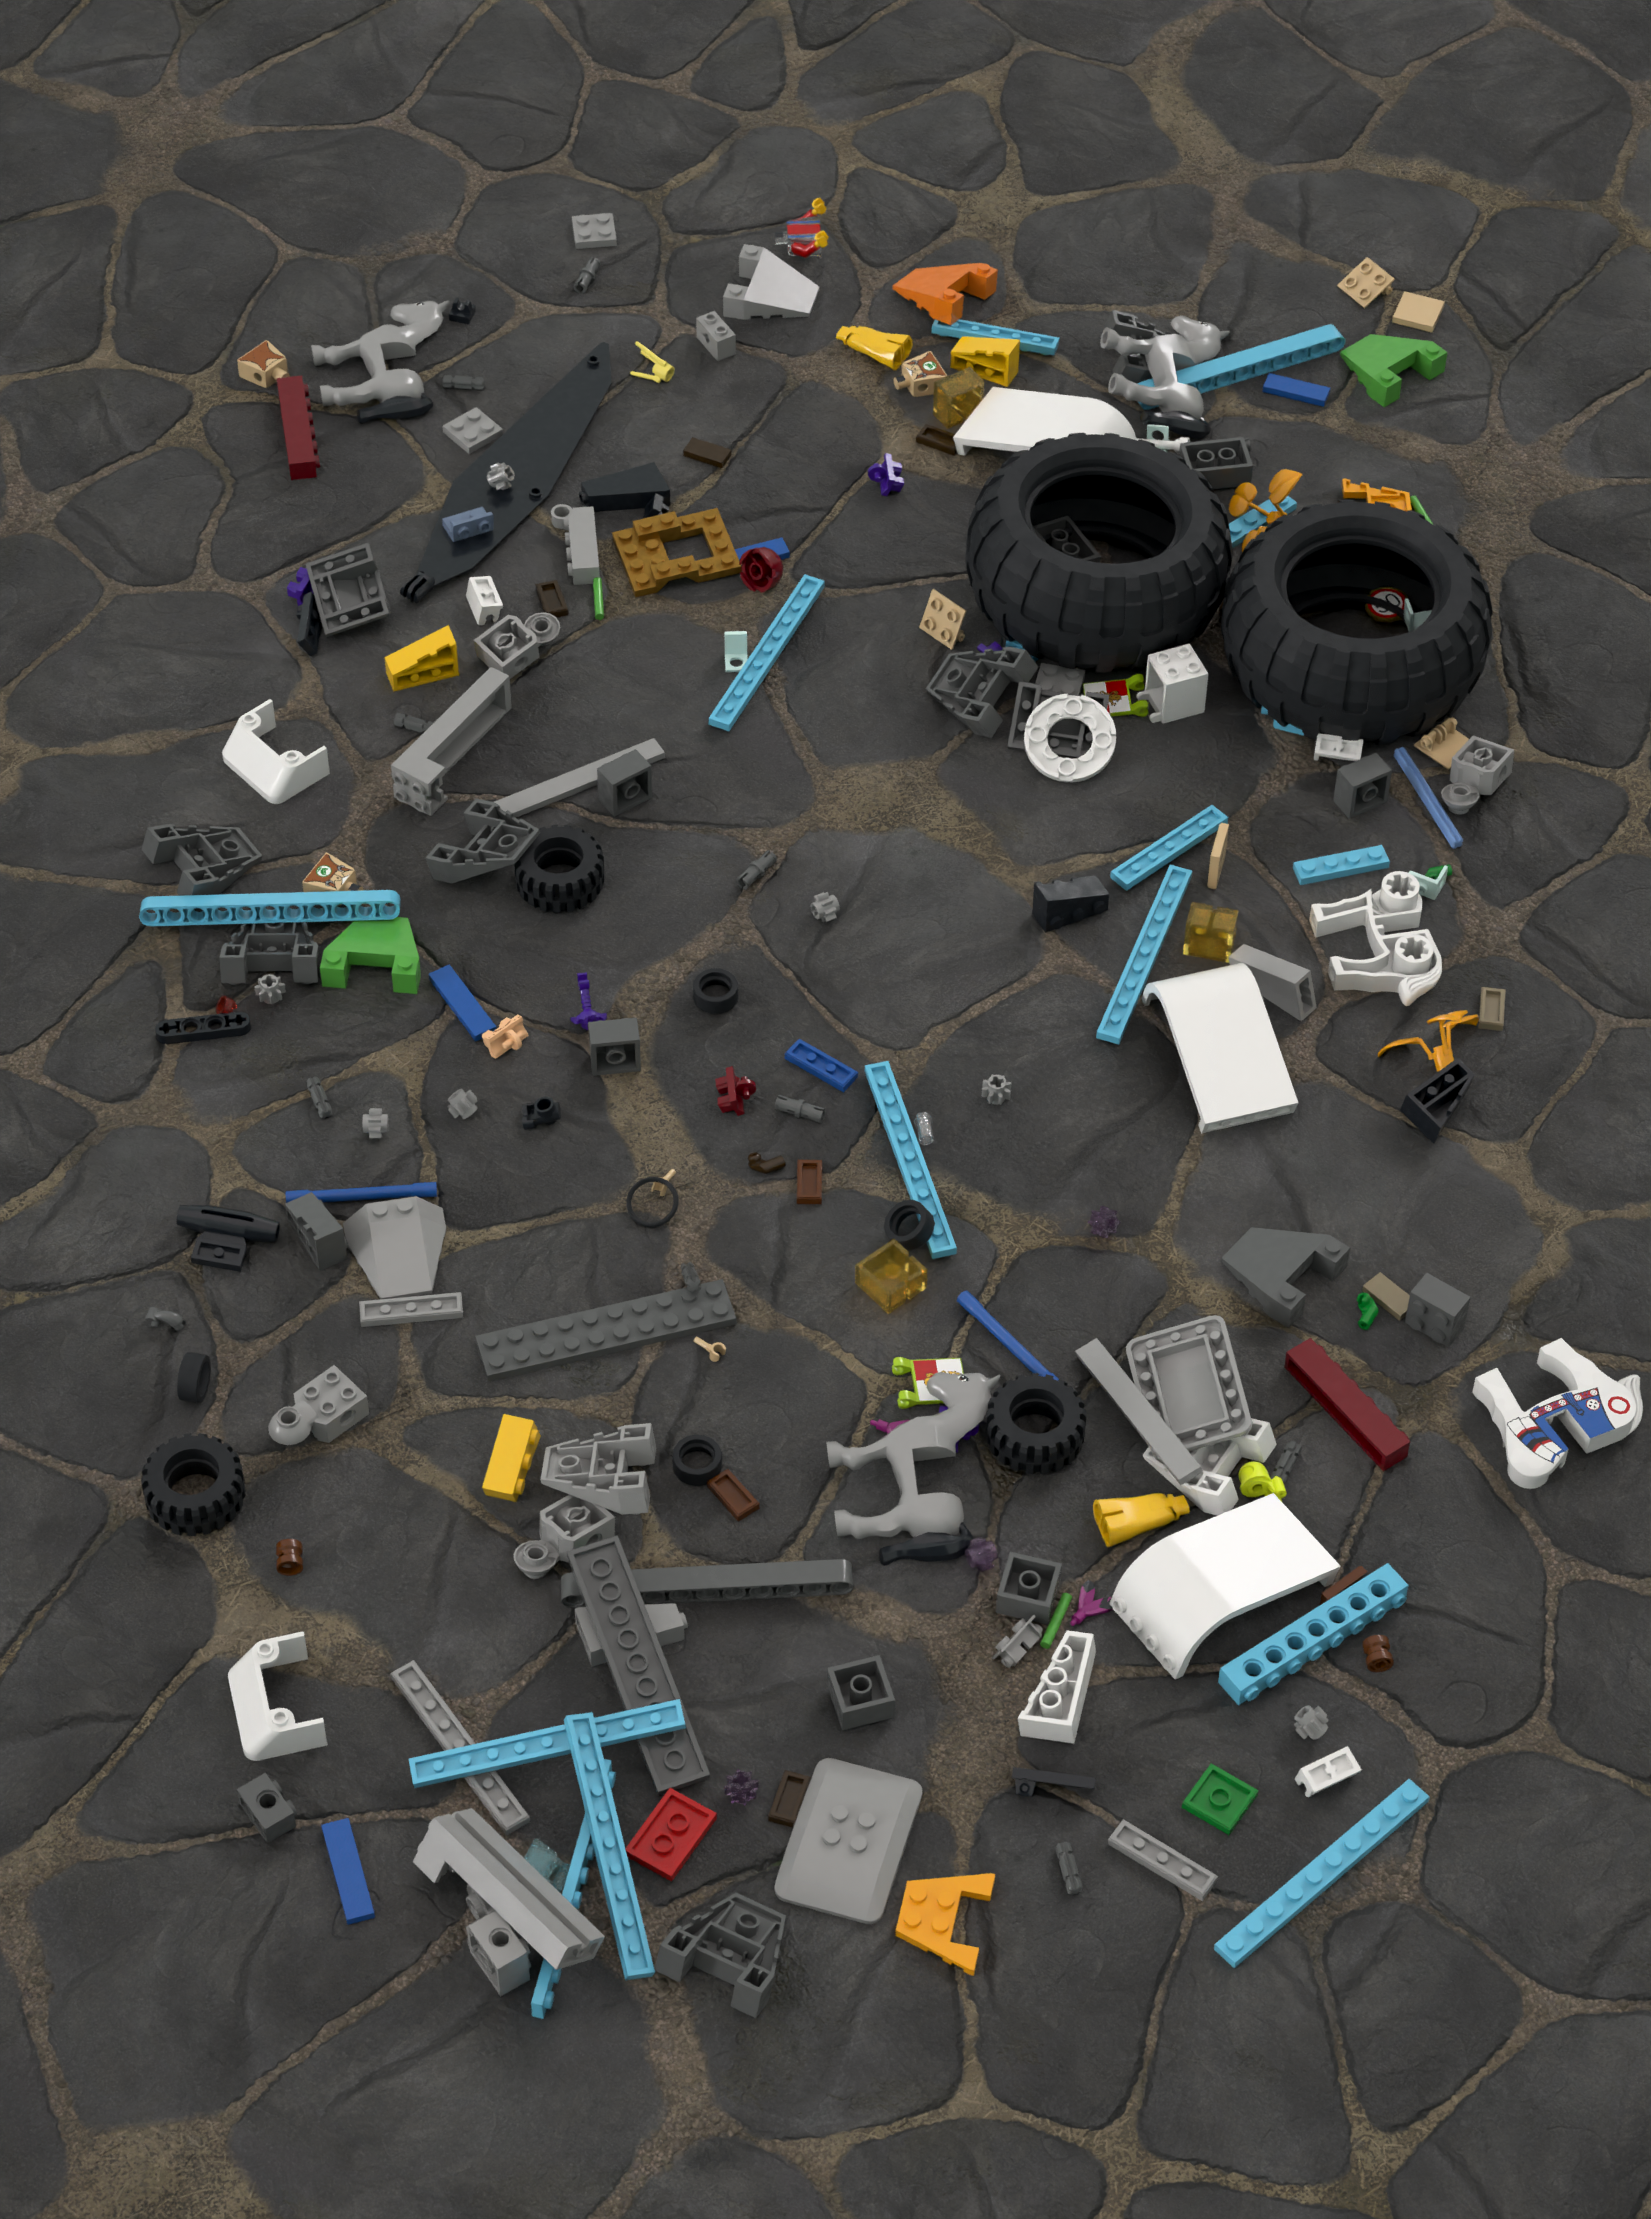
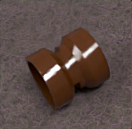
M284 1539L276 1544V1555L279 1557L276 1562L278 1573L292 1576L301 1573L303 1570V1559L301 1558L303 1545L299 1540Z
M1373 1635L1363 1641L1362 1646L1364 1653L1367 1655L1366 1665L1369 1671L1383 1672L1394 1665L1393 1656L1389 1652L1390 1643L1388 1637Z

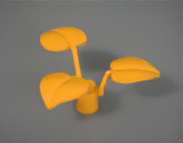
M1283 469L1273 477L1269 485V492L1271 493L1269 500L1278 511L1270 513L1252 503L1257 494V489L1253 484L1249 482L1240 484L1230 500V514L1234 517H1240L1246 513L1250 506L1267 516L1266 521L1270 525L1279 517L1287 515L1278 504L1288 496L1303 474ZM1260 526L1258 530H1251L1246 535L1242 544V552L1252 539H1255L1259 533L1265 532V526Z
M1460 1010L1431 1018L1427 1021V1024L1439 1021L1442 1040L1441 1046L1433 1048L1434 1053L1429 1050L1421 1038L1415 1037L1396 1040L1387 1044L1378 1052V1058L1393 1046L1419 1044L1427 1053L1429 1060L1434 1059L1436 1070L1439 1072L1454 1061L1451 1049V1029L1458 1024L1477 1026L1479 1017L1477 1014L1464 1016L1468 1011Z

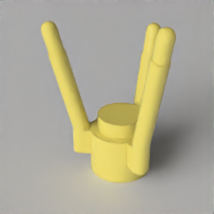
M638 341L635 342V345L641 349L640 353L655 363L652 369L655 375L631 371L630 375L653 380L657 383H660L662 380L668 382L673 377L675 368L660 359Z

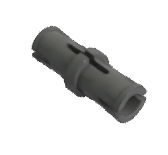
M593 257L589 258L585 268H582L579 272L580 276L574 284L576 292L580 293L581 291L582 294L585 293L589 284L595 280V274L601 266L597 258H594V260Z
M767 850L759 859L752 861L748 865L749 868L736 878L738 886L747 890L755 880L761 879L765 875L764 872L777 862L776 855Z
M779 1094L775 1102V1110L793 1114L795 1118L799 1119L803 1117L822 1123L826 1114V1108L806 1103L804 1099L796 1100Z

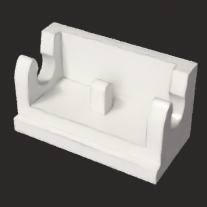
M491 576L469 577L466 598L477 624L484 625L488 615H493L492 620L495 623L499 618L500 609H503V604Z
M1319 733L1317 735L1314 760L1318 761L1319 756L1356 762L1361 759L1363 740H1342L1341 736Z
M1347 1746L1301 1768L1295 1780L1298 1785L1304 1783L1307 1789L1305 1796L1310 1797L1323 1789L1361 1772V1768Z

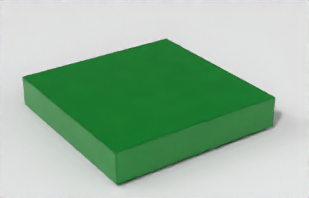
M1211 1763L1182 1802V1808L1230 1835L1258 1796L1259 1790Z

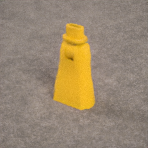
M842 326L836 335V338L842 340L844 345H848L850 348L874 358L895 371L910 355L913 345L910 335L884 333L864 326H859L858 328L856 326H851L850 328Z
M1154 1493L1130 1498L1099 1499L1093 1502L1094 1518L1106 1547L1114 1546L1147 1531L1165 1526L1174 1520H1179L1180 1515L1190 1513L1189 1505L1184 1495L1174 1497L1172 1494H1167L1166 1497L1165 1494Z

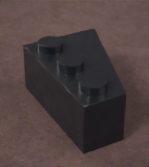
M1096 875L1071 878L1070 882H1061L1059 879L1053 880L1051 884H1042L1041 881L1034 882L1032 914L1045 933L1108 910L1109 893Z
M1457 1058L1409 1092L1404 1099L1400 1111L1434 1144L1468 1091L1475 1074Z

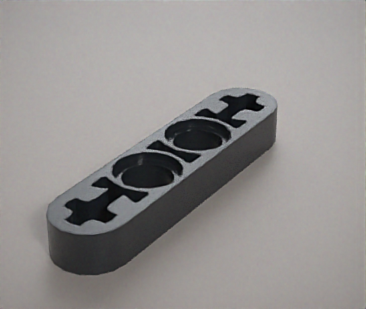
M231 1012L163 1020L156 1025L155 1032L160 1043L175 1044L243 1036L251 1030V1022L247 1013ZM215 1023L222 1025L216 1030L209 1028L210 1025ZM187 1027H197V1030L194 1032L185 1031Z

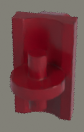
M731 1066L726 1068V1076L715 1079L719 1094L728 1092L727 1095L717 1098L718 1106L722 1113L734 1110L740 1116L745 1114L743 1099H749L756 1092V1084L746 1076L741 1077L740 1080L739 1077L735 1076L734 1068Z

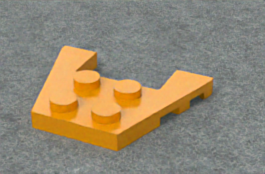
M1342 479L1343 498H1365L1366 503L1384 502L1390 504V507L1406 512L1412 510L1409 492L1382 487L1380 490L1369 487L1368 483L1361 482L1360 485L1350 483L1349 479Z
M995 1874L907 1881L896 1927V1936L926 1952L929 1950L942 1957V1961L950 1965L955 1964L963 1968L965 1973L974 1976L979 1948L952 1943V1934L961 1896L990 1901Z

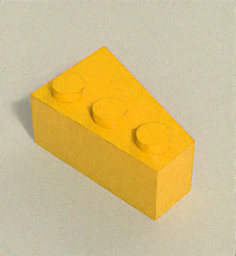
M962 336L951 351L950 368L1008 387L1018 373L1020 340Z
M449 625L385 657L386 674L393 691L459 675L457 645Z
M503 1414L482 1486L485 1495L516 1502L518 1496L522 1495L525 1487V1477L530 1469L532 1458L541 1437L534 1420Z

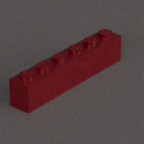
M302 375L277 378L291 480L316 478V468H320L319 455H314L318 454L317 442L312 441L316 437L314 426L310 427V425H313L312 412H308L311 411L310 398H305L309 397L308 384H303Z
M1309 1338L1286 1352L1284 1368L1382 1471L1387 1470L1408 1456L1410 1446L1408 1436L1392 1423L1387 1414H1383L1378 1409L1373 1399L1366 1396L1359 1389L1358 1384L1342 1371L1341 1366L1337 1362H1333L1321 1345H1317Z

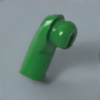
M1448 864L1446 865L1448 866L1447 876H1452V867ZM1445 865L1429 868L1425 876L1436 880Z
M1361 1293L1357 1296L1358 1307L1362 1313L1358 1326L1363 1330H1368L1379 1311L1373 1298L1368 1293Z

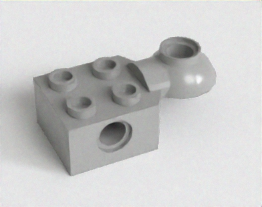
M544 612L530 616L524 625L518 617L507 615L474 639L476 656L489 668L493 667L509 675L511 679L539 658L538 647L540 645H548L558 636L560 622L552 614Z
M1472 736L1452 757L1450 781L1453 784L1445 786L1441 791L1442 799L1450 812L1465 814L1469 811V808L1477 803L1479 795H1492L1512 773L1514 750Z
M333 1365L293 1393L295 1405L280 1409L271 1418L268 1430L271 1438L283 1445H293L304 1441L310 1434V1431L319 1441L329 1443L369 1415L367 1395Z
M569 1494L540 1511L541 1540L528 1541L518 1546L513 1554L514 1562L527 1577L539 1579L545 1576L554 1567L556 1562L560 1560L569 1562L567 1551L614 1537L615 1517L605 1508Z
M468 1884L467 1891L469 1896L466 1897L467 1905L473 1916L477 1919L466 1926L468 1946L471 1954L501 1997L530 1980L529 1968L531 1963L528 1958L530 1950L523 1938H517L514 1933L515 1929Z

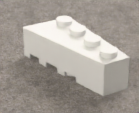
M1066 1631L1052 1656L1051 1664L1047 1670H1044L1035 1692H1032L1028 1699V1705L1024 1711H1021L1018 1717L1021 1736L1074 1744L1096 1654L1094 1634Z

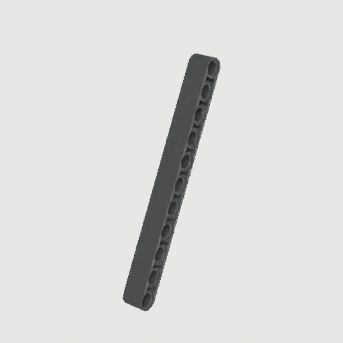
M845 1559L631 1569L644 1605L844 1595L850 1593L854 1588L852 1564ZM573 1572L564 1574L560 1579L562 1605L568 1608L586 1607Z

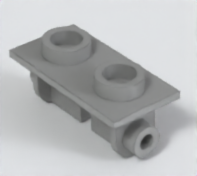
M1031 1616L1027 1621L1024 1618L1020 1619L1012 1628L1015 1633L1010 1638L1005 1636L995 1646L998 1651L992 1659L994 1660L997 1656H1000L1004 1666L1007 1668L1015 1666L1027 1653L1020 1644L1022 1643L1029 1650L1042 1637V1627L1031 1622L1036 1616Z

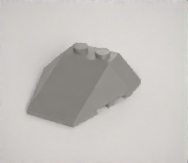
M417 1196L368 1203L343 1223L345 1238L349 1246L348 1249L356 1257L360 1268H363L367 1279L380 1299L432 1294L438 1270V1261L442 1252V1243L446 1235V1224L442 1207Z

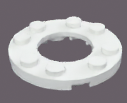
M1056 695L1039 704L1029 716L1024 733L1025 750L1033 766L1043 775L1061 782L1084 781L1100 773L1110 762L1116 746L1115 725L1108 711L1094 699L1084 695ZM1073 718L1080 720L1089 727L1093 741L1091 748L1085 755L1071 759L1059 757L1052 752L1048 745L1047 736L1052 726L1063 719Z

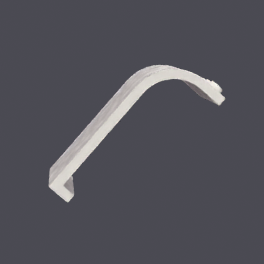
M999 387L991 388L953 437L957 454L964 456L972 446L1014 452L1021 450L1029 451L1030 447H1033L1038 441L1047 438H1054L1056 440L1068 437L1072 433H1086V435L1113 433L1119 434L1120 437L1137 440L1128 420L1113 406L1101 400Z
M1244 963L1156 981L1146 985L1142 995L1143 1004L1148 1006L1151 1000L1159 999L1164 1008L1201 1118L1198 1124L1201 1134L1294 1113L1298 1100L1259 987L1252 972Z
M1273 1493L1171 1534L1149 1547L1125 1571L1109 1604L1129 1626L1130 1630L1136 1634L1146 1648L1157 1658L1164 1669L1174 1679H1178L1184 1675L1191 1657L1198 1646L1221 1624L1235 1616L1318 1581L1324 1587L1329 1586L1333 1583L1340 1565Z

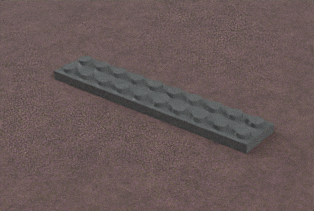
M723 1279L700 1284L701 1289L699 1291L694 1290L690 1292L687 1287L476 1335L475 1338L489 1382L736 1325V1316Z
M618 1535L567 1551L569 1564L625 1711L680 1699L685 1729L636 1739L657 1795L665 1794L669 1788L677 1790L710 1779L708 1767Z

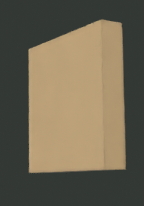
M1404 291L1393 315L1392 323L1433 332L1444 308L1445 301Z
M1226 823L1219 824L1210 856L1207 886L1211 889L1217 888L1226 856L1229 824Z

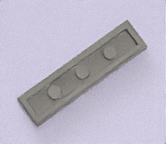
M461 1292L359 1301L361 1327L463 1318Z
M1124 1819L1108 1839V1845L1201 1901L1204 1900L1217 1882V1875Z

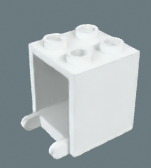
M1190 643L1148 655L1145 691L1139 692L1136 697L1138 701L1149 700L1156 712L1149 716L1152 723L1161 721L1164 724L1204 713L1208 672Z

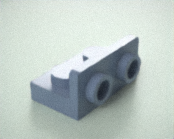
M483 507L442 519V525L453 542L493 530L494 515L492 512L486 513Z

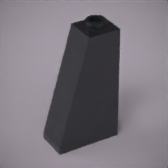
M654 462L581 482V492H579L581 504H585L586 507H594V512L643 509L656 493L664 497L663 504L671 506L670 488Z

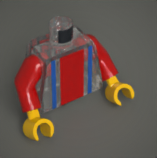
M821 198L813 201V210L810 209L804 216L798 219L788 220L787 232H775V244H787L789 255L803 258H821V248L827 246V240L829 239L825 231H820L819 216H817V214L822 215L826 212V207Z

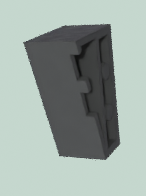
M311 1192L285 1203L287 1220L319 1271L347 1260L346 1249L349 1246L344 1236L343 1227L325 1208L321 1199L318 1200Z

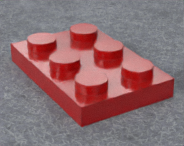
M669 1788L625 1848L627 1857L672 1882L716 1821L717 1813Z

